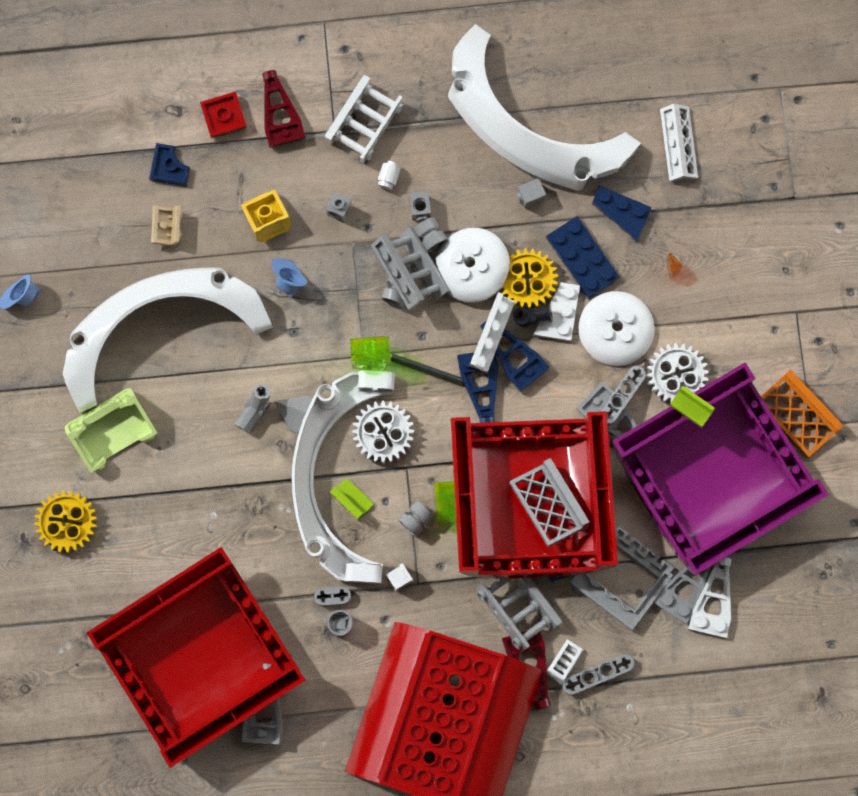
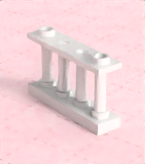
M363 75L325 134V142L330 145L334 141L342 142L360 153V163L364 164L366 159L369 161L373 156V148L395 114L401 112L404 106L402 104V96L399 95L396 101L391 100L374 90L371 86V79ZM370 95L391 109L386 117L362 104V97ZM359 110L380 122L381 125L374 132L353 120L351 116L353 111ZM344 125H349L371 138L366 148L342 134L341 130Z

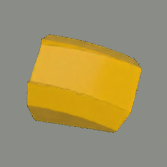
M275 189L248 200L241 205L258 241L267 242L269 239L288 232L292 226L289 215Z

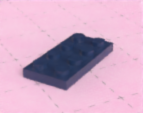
M578 216L546 236L547 241L576 283L580 285L587 299L620 278Z

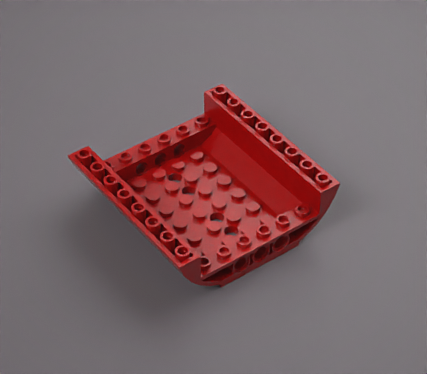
M394 622L344 772L414 796H503L543 671L525 662L417 626ZM453 675H457L461 679L460 684L456 687L451 686L449 683V679ZM447 694H451L454 697V703L450 706L443 703V697ZM435 732L440 733L442 736L439 744H433L430 741V736ZM427 752L435 754V761L428 764L424 761V755Z

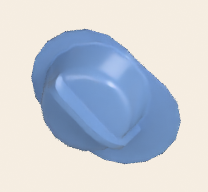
M276 258L272 261V269L277 275L276 286L289 297H293L301 287L307 285V279L293 262L284 258Z
M24 275L3 293L0 298L1 309H8L14 304L28 306L40 294V289L31 282V275Z

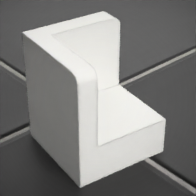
M403 563L386 574L396 592L413 582Z

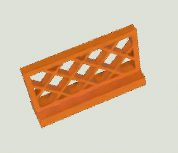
M791 369L761 396L763 400L767 396H776L775 407H768L769 410H775V415L773 413L772 415L779 426L808 457L843 427V424ZM783 381L790 386L789 394H778V386ZM776 389V394H770L773 390ZM778 396L789 397V408L778 407ZM792 397H800L803 400V408H791ZM805 403L810 409H805ZM777 410H789L788 421H780L777 418ZM791 410L803 411L802 422H791ZM805 411H813L816 414V423L804 422ZM818 417L823 421V423H818ZM791 424H802V436L793 435L790 432ZM804 424L816 425L815 436H804ZM818 425H826L831 432L826 437L818 436ZM804 438H815V447L811 451L804 447Z

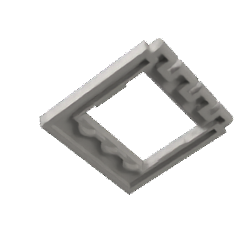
M618 525L615 529L617 549L658 579L640 600L641 602L636 609H633L591 577L589 573L575 575L569 584L632 631L673 577L671 571L674 569V566L664 559L658 564L657 561L660 556L649 547L645 552L641 551L645 544L633 535L628 541L626 537L629 532Z

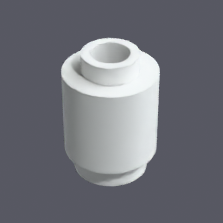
M393 161L383 163L378 177L379 187L392 190L393 186L396 185L401 170L398 167V163Z

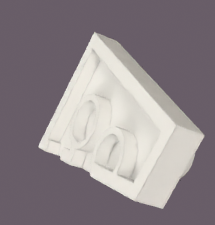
M561 282L549 304L552 309L553 322H540L533 336L571 342L580 285Z

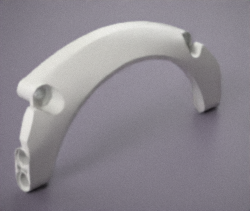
M475 24L454 48L452 75L457 78L453 81L449 90V100L465 122L487 145L523 170L544 180L579 191L584 188L591 176L597 179L618 172L641 146V143L627 132L604 142L582 145L554 141L530 131L508 114L490 88L484 62L486 46L491 35Z
M206 267L158 274L140 280L108 298L95 308L70 335V343L73 349L67 350L63 377L79 413L97 406L94 376L99 353L111 331L132 311L149 302L167 297L191 296L203 298L218 303L234 312L257 335L273 328L256 290L236 277L229 279L227 273L222 268ZM218 272L224 274V279L220 282L214 280V275ZM80 334L84 337V341L76 343L73 337Z
M361 370L359 372H350L332 382V387L327 384L321 385L308 407L298 434L292 464V493L298 527L308 554L313 558H321L320 566L338 581L382 584L383 564L365 559L349 550L332 534L325 524L318 509L314 491L316 459L328 432L343 415L365 401L394 393L395 373ZM325 390L332 393L328 399L321 397V393ZM313 544H319L321 546L320 551L312 553L310 547Z

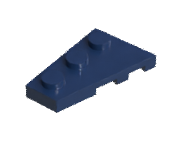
M600 185L592 202V205L607 218L614 221L621 230L629 234L637 243L652 207Z

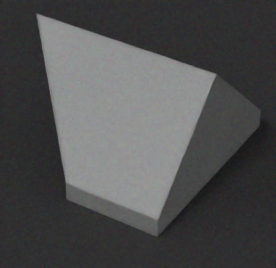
M300 396L274 401L292 432L299 434L303 419L313 398Z

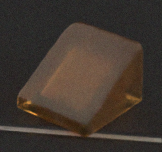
M669 253L666 262L669 278L672 279L681 271L682 264L672 253Z

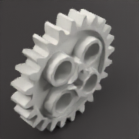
M675 343L673 348H671L667 344L666 351L660 348V355L658 353L653 354L656 360L650 359L649 363L653 366L647 367V370L651 371V373H648L646 377L652 378V380L648 382V385H654L651 392L658 391L657 398L661 395L664 396L663 402L670 399L671 403L682 386L694 393L699 388L701 389L705 386L702 382H708L709 379L704 377V375H707L709 371L703 370L708 364L701 363L704 356L697 357L698 350L694 353L691 352L692 346L685 349V344L683 343L681 348H678L677 343ZM684 358L688 361V365L681 366L678 360ZM667 364L670 367V371L663 372L660 366ZM689 368L694 369L693 371L682 373L679 378L677 375H675L666 380L661 379L662 377L673 375L675 373V370H677L678 373H681ZM685 377H693L694 384L686 383ZM674 382L676 389H668L667 383Z
M382 401L381 406L374 402L373 408L367 405V412L361 409L362 417L356 415L359 423H353V426L357 428L352 430V434L357 435L353 438V442H359L356 445V449L363 448L361 455L367 452V459L369 460L373 456L375 463L378 461V458H381L383 464L385 458L392 462L393 456L399 460L398 453L405 455L404 447L410 449L411 446L407 442L413 441V438L409 436L414 434V430L409 429L413 426V422H407L410 419V415L404 417L406 410L398 411L399 405L393 408L391 401L388 406H385L384 401ZM384 415H390L392 421L390 423H383L381 418ZM375 417L380 422L383 430L387 429V437L393 444L392 447L388 445L383 434L379 435L380 429L374 421ZM369 424L375 426V431L372 433L365 431V427ZM394 431H399L402 436L400 439L394 440L391 434ZM377 441H383L385 447L383 449H376L374 444Z

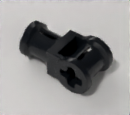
M551 306L542 309L518 308L513 313V319L521 327H527L544 321L552 323ZM523 313L527 316L524 318V321L519 319Z

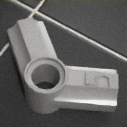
M264 384L257 385L253 389L252 395L245 405L246 408L235 422L238 428L248 434L258 419L262 418L270 407L271 403L268 402L270 397L268 386Z

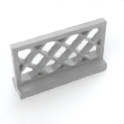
M551 458L544 461L543 465L509 482L547 547L579 531L584 532L589 529L590 522ZM542 471L545 476L544 483L534 481V475ZM520 482L529 483L527 492L519 490L516 484ZM532 484L543 487L540 495L530 493ZM545 488L552 489L555 492L554 499L543 496ZM528 496L539 499L537 508L527 504ZM541 500L552 503L550 511L539 509ZM555 504L562 505L565 508L563 515L552 512ZM538 512L549 515L546 524L538 522L536 519ZM551 516L562 519L560 527L549 525ZM564 520L572 521L576 526L571 530L562 528ZM547 529L559 531L557 537L549 540L546 535Z

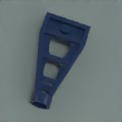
M486 321L480 326L482 330L485 327ZM504 329L502 336H505L512 342L513 346L506 352H503L498 345L495 353L507 378L521 392L550 367L536 351ZM515 350L520 351L527 357V362L518 369L513 368L509 361V354Z
M474 353L457 355L460 376L464 381L479 422H495L494 407L498 373L496 353L487 372L489 375L488 384L477 388L471 379L472 373L483 372L469 366ZM488 392L489 405L480 406L476 396L477 393Z

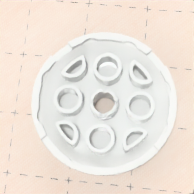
M467 228L449 236L448 240L441 245L435 260V266L450 290L447 294L468 303L484 301L495 295L505 284L504 282L510 270L509 253L504 243L492 232L481 228ZM470 260H475L473 267H467Z
M611 291L595 297L586 305L579 320L578 331L583 347L593 359L609 366H625L634 363L648 351L654 338L655 326L650 310L639 298L626 292ZM618 323L621 325L622 330L614 331L612 325Z

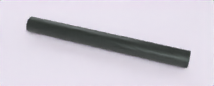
M392 354L390 360L392 362L463 386L464 381L459 376Z

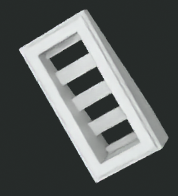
M567 639L548 668L547 676L562 684L583 652V649ZM568 648V649L571 650L572 652L576 653V655L573 656L572 654H570L569 652H567L565 649ZM561 655H564L568 659L572 660L571 663L566 659L562 658ZM557 662H560L561 664H563L564 666H566L567 669H565V668L561 667L560 665H558Z

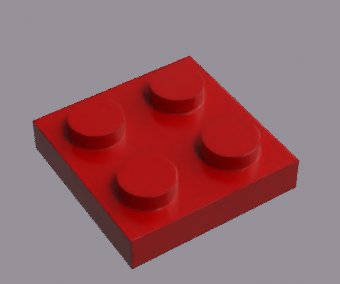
M236 91L200 102L211 139L247 128Z

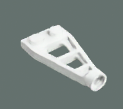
M725 557L715 563L693 609L688 627L689 630L727 638L731 621L729 567L732 559ZM719 565H720V566H725V568H724V569H720V568H719ZM716 578L722 579L724 582L722 594L710 591L713 580ZM714 597L721 601L720 615L708 614L704 611V606L709 598Z

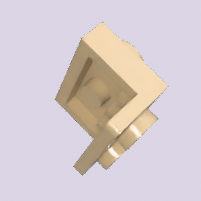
M153 206L151 244L173 247L179 243L182 236L180 230V223L182 221L180 206H175L174 208Z

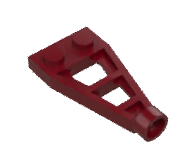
M269 70L262 73L264 81V129L269 148L306 139L301 119L281 85L277 71ZM279 92L283 103L272 106L270 94ZM281 109L286 110L290 121L275 125L273 123V113Z
M541 631L527 641L530 646L523 652L515 648L510 636L502 638L506 654L511 658L519 660L521 653L531 650L536 652L537 664L535 667L541 669L543 673L541 676L542 684L537 688L534 704L536 710L550 707L545 644ZM539 697H544V698H545V699H543V700L538 701V698H539Z

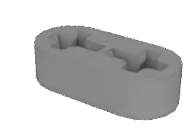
M343 586L320 588L315 592L314 599L320 606L344 605L350 601L351 593L348 588ZM344 590L348 597L341 601L339 597L334 598V595L340 594V591ZM324 592L325 595H331L332 598H326L325 602H321V599H317V596Z

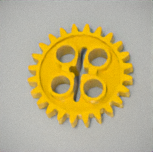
M524 248V253L522 254L518 249L516 256L510 253V270L504 282L505 284L500 290H504L502 292L504 294L503 297L508 296V299L515 301L513 307L519 303L520 308L527 305L528 309H530L531 304L538 308V302L545 305L544 298L551 300L549 293L555 294L556 290L553 287L558 286V282L554 280L558 279V275L553 273L557 271V268L551 267L553 260L547 262L548 255H545L543 258L541 257L542 251L534 254L533 248L530 253ZM525 263H528L530 295H527ZM533 266H539L541 268V271L533 272L531 268ZM514 267H520L522 269V272L519 274H515L512 271V269ZM535 284H540L543 288L536 291L532 287ZM516 285H521L524 289L521 292H516L513 288Z
M62 490L61 496L54 492L55 498L53 499L48 495L47 503L41 501L44 507L37 508L41 512L40 515H34L35 518L39 519V522L34 523L35 526L40 527L35 531L37 534H42L39 540L43 541L46 539L44 545L47 547L52 544L51 550L54 551L58 547V552L62 553L64 548L67 553H70L72 547L75 551H78L77 545L84 548L83 542L85 540L91 542L88 536H95V533L91 531L92 528L98 527L93 524V521L98 520L97 517L92 516L96 513V510H90L93 504L91 502L85 504L88 498L83 497L80 499L81 494L78 492L74 496L72 490L69 491L68 495ZM57 506H62L63 508L60 515H54V509ZM76 509H81L82 511L79 518H73V512ZM52 517L60 520H66L67 517V519H69L70 521L82 522L83 525L79 526L71 523H66V525H64L62 522L59 521H49V518ZM53 525L59 526V531L56 534L50 533V528ZM72 528L78 529L76 537L69 536Z

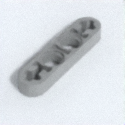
M633 366L627 372L600 412L607 411L608 413L609 410L612 411L607 420L608 426L615 422L645 379L646 373L642 367ZM638 373L639 375L635 381H631L634 374ZM622 385L629 386L631 393H625L622 390ZM618 399L621 402V407H615L612 400Z
M620 655L566 678L562 683V689L568 695L586 690L630 671L634 666V660L629 655ZM622 658L630 661L628 669L622 666L618 668L620 672L616 673L613 661H616V665L622 662ZM605 665L612 668V674L608 677L604 676L601 672L602 667ZM586 673L594 675L595 679L592 684L584 682L583 677ZM580 676V682L584 686L583 688H580L579 684L574 687L575 691L566 689V686L568 685L567 681L570 680L572 683L577 682L578 680L576 677Z

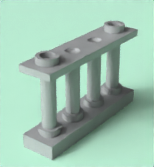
M412 226L399 236L400 239L390 241L387 234L380 236L371 245L408 310L415 308L424 300V296L433 294L437 301L450 291ZM404 245L409 255L400 257L395 248ZM414 262L419 271L409 273L404 264ZM423 278L428 287L419 290L414 280Z
M530 578L498 579L488 587L481 583L475 589L478 598L486 603L512 638L515 648L520 649L521 652L530 646L527 641L545 627L550 628L552 631L562 623V620ZM510 580H514L518 585V590L498 603L492 593ZM521 596H526L530 605L510 619L503 609ZM534 611L538 612L542 621L524 634H521L515 625Z

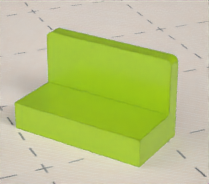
M684 386L681 387L669 405L701 428L715 409Z
M348 478L337 488L334 487L330 491V494L357 521L373 506V503Z

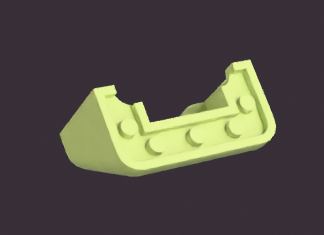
M131 388L121 391L72 420L64 427L67 436L90 473L102 470L105 467L104 464L107 458L137 440L149 442L157 434L156 429Z

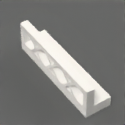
M672 104L660 109L669 181L675 182L684 178L698 179L689 106ZM680 111H683L684 119L680 116ZM682 129L686 132V138L683 135ZM687 165L690 167L691 174L688 173Z
M499 292L469 365L486 373L489 370L515 301L503 297L504 294Z

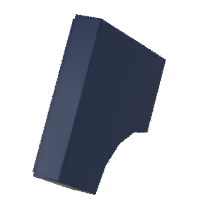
M156 143L149 180L187 186L190 167L183 165L177 159L175 146Z

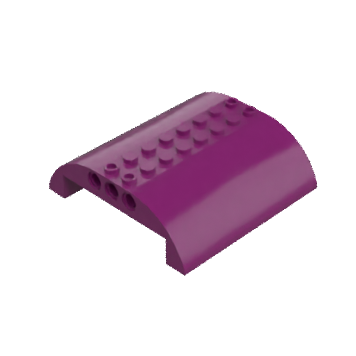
M746 362L694 392V394L715 408L702 428L670 406L612 441L618 459L645 508L674 553L693 575L699 574L829 495L819 478L815 481L813 480L753 385V381L756 378Z

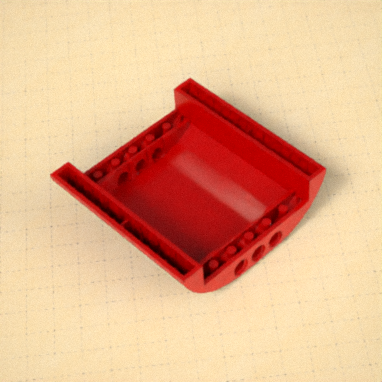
M607 411L587 412L585 419L471 423L470 417L451 418L459 573L467 576L493 579L559 577L598 572L618 565ZM551 458L590 523L589 529L584 532L579 531L547 547L509 482L543 465L544 461ZM542 471L534 475V481L544 483L545 476ZM520 482L516 486L519 490L527 492L529 483ZM532 484L530 493L540 495L543 487ZM545 488L543 496L554 499L555 492L552 489ZM528 496L527 504L537 508L539 499ZM541 500L539 509L550 511L552 503ZM555 504L552 512L563 515L565 508L562 505ZM538 512L536 519L538 522L546 524L549 515ZM551 516L549 525L560 527L562 519ZM564 520L562 528L571 530L576 527L572 521ZM547 529L546 535L549 540L557 537L559 531Z
M222 547L86 632L95 648L105 658L161 749L159 752L169 768H172L306 681ZM263 664H272L268 669L263 668Z

